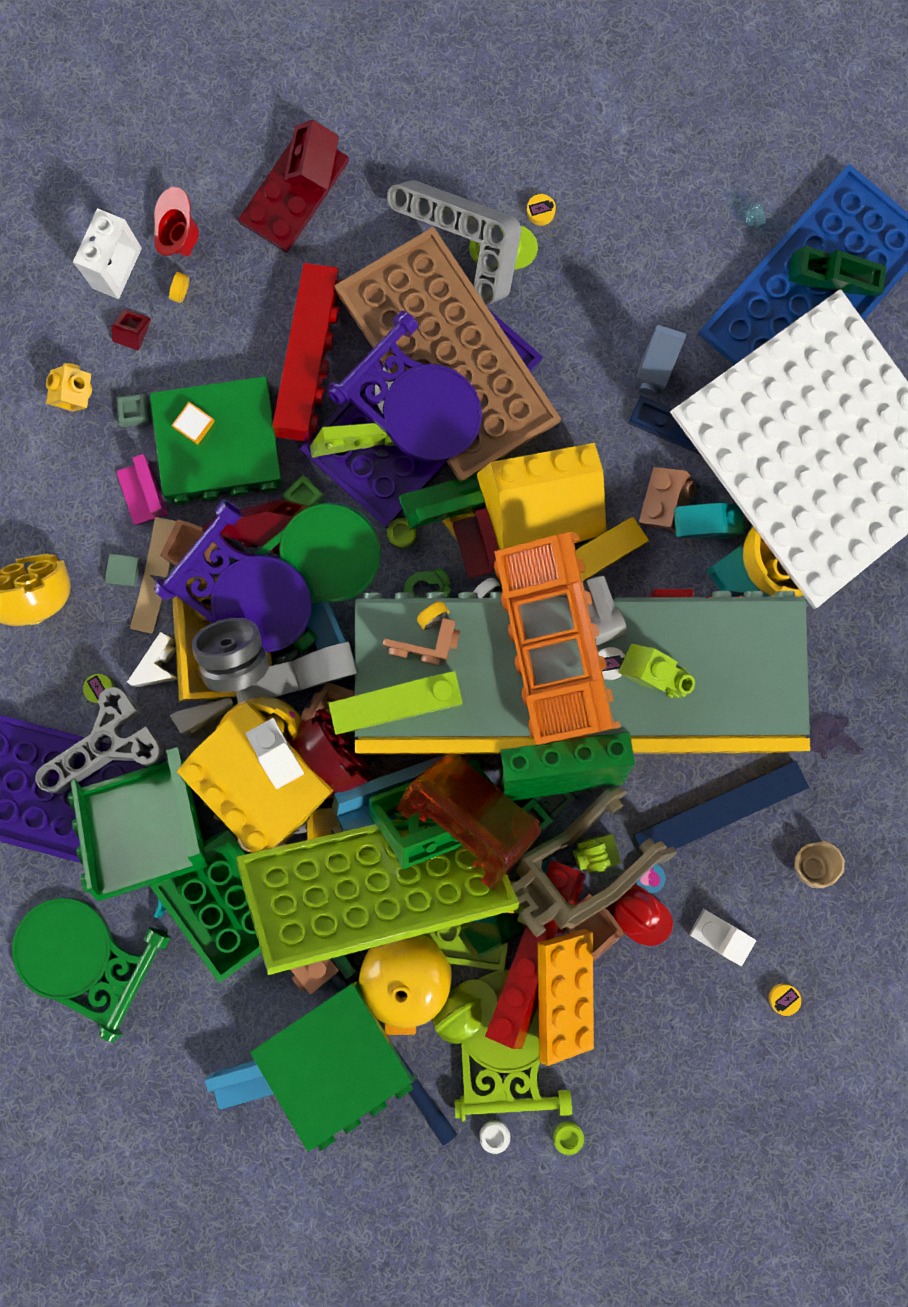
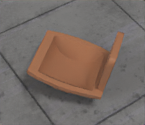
M177 519L160 556L177 566L204 533L202 532L203 528ZM214 541L204 552L206 560L212 565L214 562L210 560V554L212 550L219 548Z
M588 894V895H587L580 903H578L576 906L582 904L583 902L587 901L588 899H590V898L593 897V896H592L591 894ZM604 908L574 928L567 927L566 934L582 929L593 932V953L591 956L594 962L624 935L623 930L607 908Z

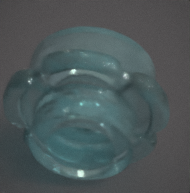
M752 201L749 202L750 208L744 210L748 227L754 226V229L758 230V227L766 225L762 202L755 204Z

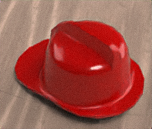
M170 187L161 194L155 206L154 246L157 252L163 256L173 254L190 256L192 248L198 241L199 228L191 217V206L187 193L179 187Z
M634 884L616 902L606 907L624 934L636 943L646 946L659 945L668 939L673 930V919L670 911L639 885Z

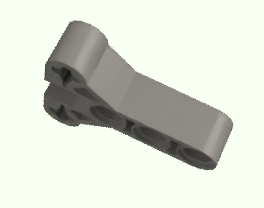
M109 687L99 696L100 710L91 734L41 766L36 773L35 781L40 789L53 794H60L71 788V780L75 779L79 783L112 760L136 761L146 767L159 764L164 758V749L153 731L146 726L132 736L122 738V727L141 713L125 692L116 687ZM114 698L119 699L117 702L121 712L112 707L114 705L112 701ZM110 737L112 740L111 748L108 751L101 752V741L104 738ZM142 743L152 748L150 751L152 756L150 758L143 756L146 752ZM84 754L86 758L84 766L80 769H75V758L78 755ZM57 771L59 781L56 785L50 787L48 784L49 775Z

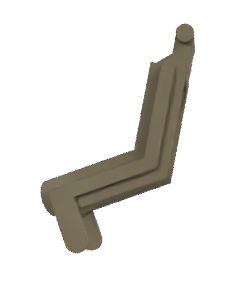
M624 787L606 789L563 833L523 854L519 859L516 872L521 879L511 885L519 901L518 907L523 906L525 908L519 915L535 937L540 936L546 931L543 925L551 920H554L561 930L565 927L574 928L616 902L654 865L670 860L677 853L674 847L665 849L667 846L662 841L655 844L649 838L639 846L643 855L608 888L578 906L566 902L542 871V863L571 847L607 811L611 815L617 813L623 807L619 799L627 793Z

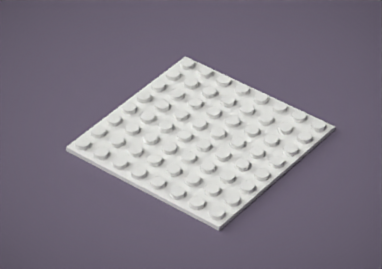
M841 289L670 411L813 609L818 608L908 534V381Z

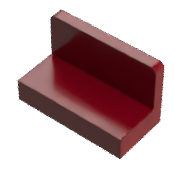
M313 119L296 125L284 181L292 186L308 181L321 190H327L330 184L339 136Z
M487 508L475 511V516L453 522L454 533L469 579L495 572L494 562L496 557L494 551H498L499 548Z

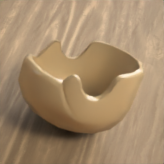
M827 841L809 843L803 846L795 856L794 870L799 880L811 888H826L836 883L843 874L845 860L840 850Z

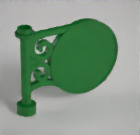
M332 502L318 503L303 509L289 522L287 527L254 553L266 554L280 543V558L292 564L303 575L311 591L312 604L322 601L341 602L358 596L375 578L381 560L379 538L371 523L355 509ZM232 558L230 564L237 559ZM308 628L292 645L301 653L317 639V636Z
M57 898L37 905L21 920L13 938L12 957L17 974L30 990L42 997L54 999L99 1023L98 1028L100 1032L98 1035L102 1039L114 1043L123 1034L119 1027L158 949H166L171 936L157 928L149 927L144 937V941L148 944L141 956L134 955L122 949L115 942L106 920L93 906L74 898ZM112 952L118 957L111 959ZM130 963L137 964L129 980L118 979L113 973V967L116 964L122 966L121 969L117 970V974L120 976L129 972ZM105 975L107 981L100 982V980ZM104 989L109 993L111 1003L108 1010L99 1012L72 998L89 991V1003L99 1008L106 1005L109 1000L108 995L102 996L101 1000L97 998V992Z

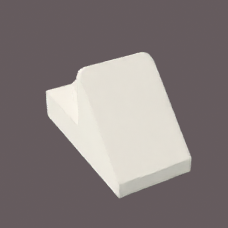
M160 632L127 683L136 687H144L177 680V676L161 667L163 662L167 663L174 655L176 650L173 647L175 640Z
M274 718L245 733L258 756V761L276 789L304 775L300 764Z
M704 908L689 933L693 938L740 966L743 965L756 942L754 938Z

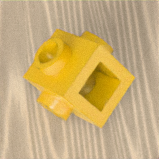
M64 363L63 366L50 370L46 379V387L48 389L46 404L73 412L87 408L88 399L92 393V385L90 384L91 374L81 371L80 366L70 363Z

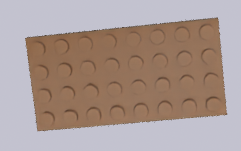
M434 226L334 286L336 293L372 348L394 327L393 318L401 310H404L417 321L418 329L410 337L403 335L396 342L401 351L416 362L451 368L464 376L474 387L482 409L479 432L465 452L447 461L461 484L476 475L490 462L499 461L560 423V416ZM390 350L380 359L384 366L386 359L393 356ZM392 364V370L387 371L389 373H396L398 368L395 364ZM404 366V372L410 369Z

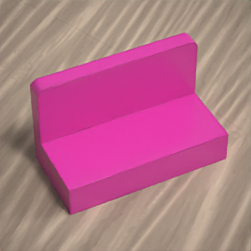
M144 454L133 457L135 465L117 471V476L135 525L154 520L156 517L160 518L168 515L150 460Z

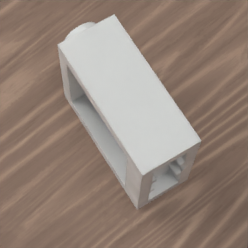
M97 208L73 263L92 289L119 299L142 248L125 219ZM95 236L96 238L94 241H90V237Z

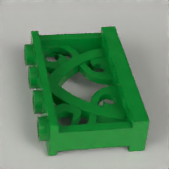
M477 759L461 763L414 782L406 783L403 786L379 793L369 799V818L376 824L396 854L397 862L403 870L508 829L513 824L514 804L509 798L503 797L482 770ZM476 785L479 789L478 792L470 796L471 786ZM485 797L490 805H486L480 800ZM430 801H441L458 805L454 811L453 819L445 822L434 818H421V815ZM394 815L399 820L408 821L397 822L389 819L388 817ZM408 829V836L404 838L397 831Z

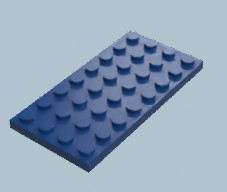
M850 164L844 168L699 331L698 335L733 365L835 293L834 291L822 290L788 281L792 253L806 245L830 254L840 250L887 266L882 295L844 293L863 320L866 319L908 271V212Z

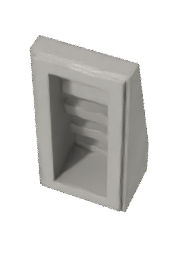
M223 698L175 712L170 717L181 734L191 735L228 712L237 702L234 698Z

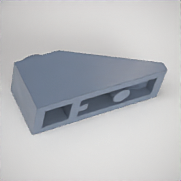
M657 325L643 355L634 386L640 388L639 390L644 394L656 395L657 393L661 395L667 385L687 334Z

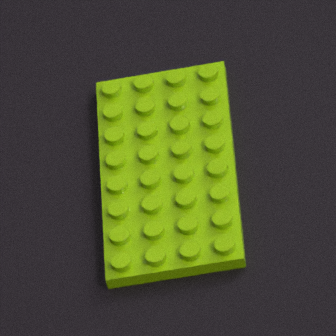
M458 805L422 813L421 818H434L442 822L451 820ZM395 819V820H393V821L402 822V821H408V820ZM376 824L236 857L238 871L268 975L517 910L519 905L517 896L491 836L404 870L397 862L396 854ZM408 829L397 830L402 838L408 836Z

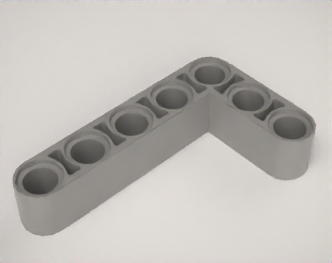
M416 180L395 184L389 188L387 201L394 211L481 243L473 287L485 305L497 302L509 295L521 236V226L515 217Z
M345 642L325 647L296 660L270 666L265 676L256 684L243 690L235 691L238 703L257 697H277L357 674L350 644Z

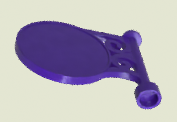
M401 310L393 318L394 327L340 384L332 382L327 393L339 405L350 400L388 434L401 451L410 457L425 462L448 461L465 452L476 438L482 420L480 400L474 387L460 373L442 365L416 362L401 351L396 342L403 335L410 337L418 329V323L414 317L408 312ZM388 350H390L393 356L386 359L385 368L392 370V364H395L398 368L396 373H388L380 366L379 360ZM404 366L410 368L404 372ZM386 381H387V382H392V381H394V382L391 384V386H390V388H389V390H388V384L386 383ZM373 383L379 386L381 392L376 396L371 393L374 391V385L367 386L365 398L372 404H379L384 401L383 418L360 396L359 390L363 385Z
M223 499L215 508L218 516L165 580L160 578L156 580L154 591L164 600L178 596L211 623L228 618L252 620L258 626L262 646L266 652H274L286 648L302 635L309 623L312 612V596L308 583L298 569L279 557L266 554H246L230 546L221 536L220 532L227 524L235 525L242 517V512L234 504ZM213 541L219 548L212 550L210 560L217 562L218 556H221L223 564L220 566L210 564L204 555L205 550ZM230 557L237 559L230 564ZM221 573L217 581L215 582V578L212 574ZM202 577L206 580L207 588L204 590L199 589L198 585H200L201 579H196L191 585V590L198 597H207L212 593L211 610L194 598L187 590L186 584L190 578Z

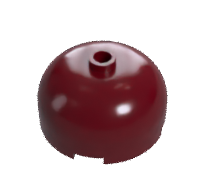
M323 709L315 711L314 718L306 721L304 719L300 722L298 735L294 740L291 736L290 745L301 756L308 767L331 787L333 792L328 797L334 798L335 793L354 789L374 780V778L366 772L371 766L365 755L355 753V742L348 732L335 735L334 726L331 723V715Z

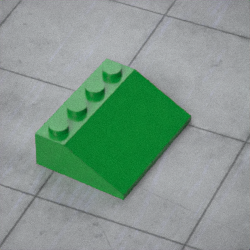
M229 829L203 842L208 867L149 885L218 983L224 981L261 953L236 862L237 856L246 854Z

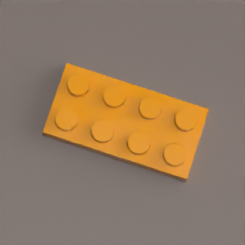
M586 929L538 943L539 1062L546 1066L594 1049L593 957L591 956L593 953V932Z

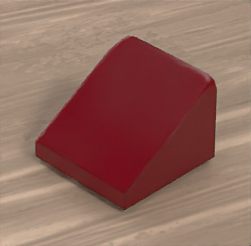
M123 309L111 326L112 341L139 350L151 318Z

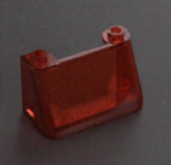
M446 754L419 775L406 788L396 808L407 819L414 813L421 814L419 819L423 822L428 817L432 818L477 856L473 864L477 868L480 864L482 865L485 875L481 881L492 891L533 845L541 833L539 822L533 815L527 814L468 765L463 757L457 754Z

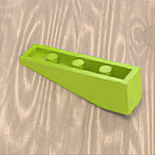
M452 671L328 704L335 735L461 706L463 702L456 672Z

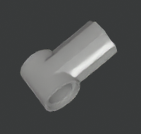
M595 577L583 582L584 591H588L592 598V604L588 605L591 623L596 624L599 630V637H595L596 646L626 636L627 628L619 608H615L605 577Z

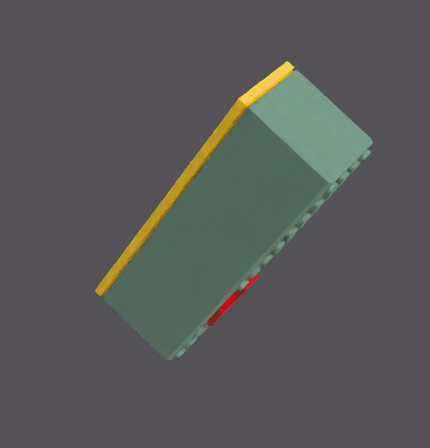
M654 589L649 594V598L613 599L615 608H619L624 618L627 635L597 645L598 652L607 647H614L621 650L626 656L631 644L655 648L678 662L676 668L678 666L686 668L685 671L690 673L689 675L693 676L695 680V688L685 698L672 699L665 696L666 692L640 686L624 676L615 680H604L606 689H611L614 700L609 702L613 722L620 721L621 727L555 741L560 742L630 732L633 753H785L810 751V738H806V735H810L805 597H795V591L775 592V595L763 597V591L744 592V596L732 597L730 591L712 592V596H707L705 599V597H694V589ZM400 592L395 593V599L382 598V593H363V599H356L355 667L357 674H355V696L455 671L463 705L355 730V737L358 738V740H355V753L363 755L501 754L500 750L536 745L535 739L531 737L529 732V711L523 702L521 694L524 683L522 675L518 674L515 667L517 651L515 643L511 642L508 634V624L511 623L509 613L505 611L502 605V592H492L489 598H477V593L475 592L458 593V598H446V593L442 592L427 593V598H414V593ZM567 594L520 605L527 640L574 629ZM441 601L446 605L450 613L445 619L456 621L455 629L460 630L457 648H450L447 662L440 661L439 666L420 662L421 656L408 653L406 659L388 654L389 649L384 648L382 645L384 638L435 650L442 621L424 631L418 624L417 617L424 609L435 602ZM577 639L529 650L537 685L584 675Z

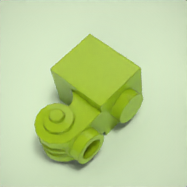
M631 644L618 672L640 686L666 692L665 696L672 699L685 698L695 688V680L693 676L689 675L690 673L685 671L686 668L682 666L676 668L678 663L676 660L651 647Z
M612 833L575 842L577 850L572 851L577 868L584 870L585 873L602 872L608 867L621 864Z

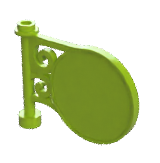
M510 969L492 971L478 979L488 983L494 989L499 1000ZM539 1005L522 1049H511L485 1037L489 1024L470 1039L461 1043L464 1096H460V1099H454L455 1119L462 1118V1122L466 1121L465 1115L558 1109L559 1116L572 1115L570 1089L558 1090V1097H541L537 1086V1073L541 1063L539 1062ZM469 1055L478 1064L485 1067L476 1075L477 1087L483 1091L489 1090L490 1084L483 1083V1077L489 1076L495 1081V1087L486 1095L477 1094L472 1089ZM531 1067L530 1075L528 1076L524 1070ZM498 1072L509 1073L505 1076L503 1083ZM516 1077L523 1079L524 1085L520 1086L519 1083H516L515 1090L517 1093L523 1094L530 1088L533 1098H514L510 1092L511 1081Z

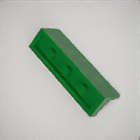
M477 474L462 484L459 479L399 496V501L410 530L486 508Z

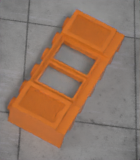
M572 532L553 535L494 551L496 557L494 569L498 579L501 581L503 590L501 601L503 608L509 613L511 623L508 624V634L511 642L515 643L517 651L515 667L518 674L522 675L524 683L521 694L523 702L529 711V732L531 737L535 739L536 745L621 727L620 721L613 722L609 702L614 700L611 689H606L602 670L606 669V661L603 656L598 655L595 637H599V630L596 624L591 623L588 605L592 604V598L588 591H584L581 573L585 572V566L583 561L577 558L574 546L575 542L580 541L579 535Z

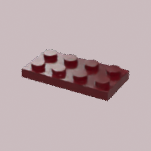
M291 141L239 217V223L288 253L349 163V156L341 151L336 150L330 184L327 190H321L308 181L292 186L284 181Z

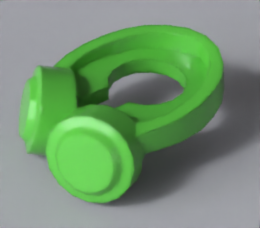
M440 567L433 572L422 571L413 574L408 578L404 586V592L414 593L413 587L415 583L425 581L429 585H439L440 589L433 592L446 593V598H449L451 594V589L448 587L450 584L448 574Z

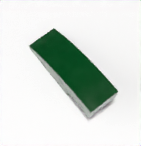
M805 245L792 253L788 281L834 292L841 289L843 293L880 296L883 294L887 266L840 250L830 254Z

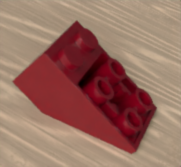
M277 499L241 508L239 510L242 512V517L235 525L227 524L220 534L224 540H229V538L238 540L241 545L246 547H263L287 527L289 522L300 511L309 507V505ZM215 518L203 527L202 532L206 531ZM280 543L272 548L270 552L280 555Z

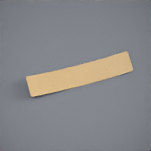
M156 517L154 520L145 572L130 626L132 630L153 633L162 598L155 593L156 581L150 575L166 578L168 576L170 562L162 558L160 554L176 521Z

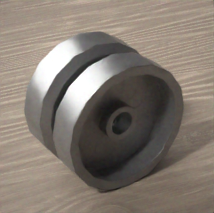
M246 618L219 620L204 627L192 640V651L196 662L200 665V674L204 684L210 690L216 692L243 690L256 684L265 676L269 669L268 658L265 648L262 646L258 626L252 620Z

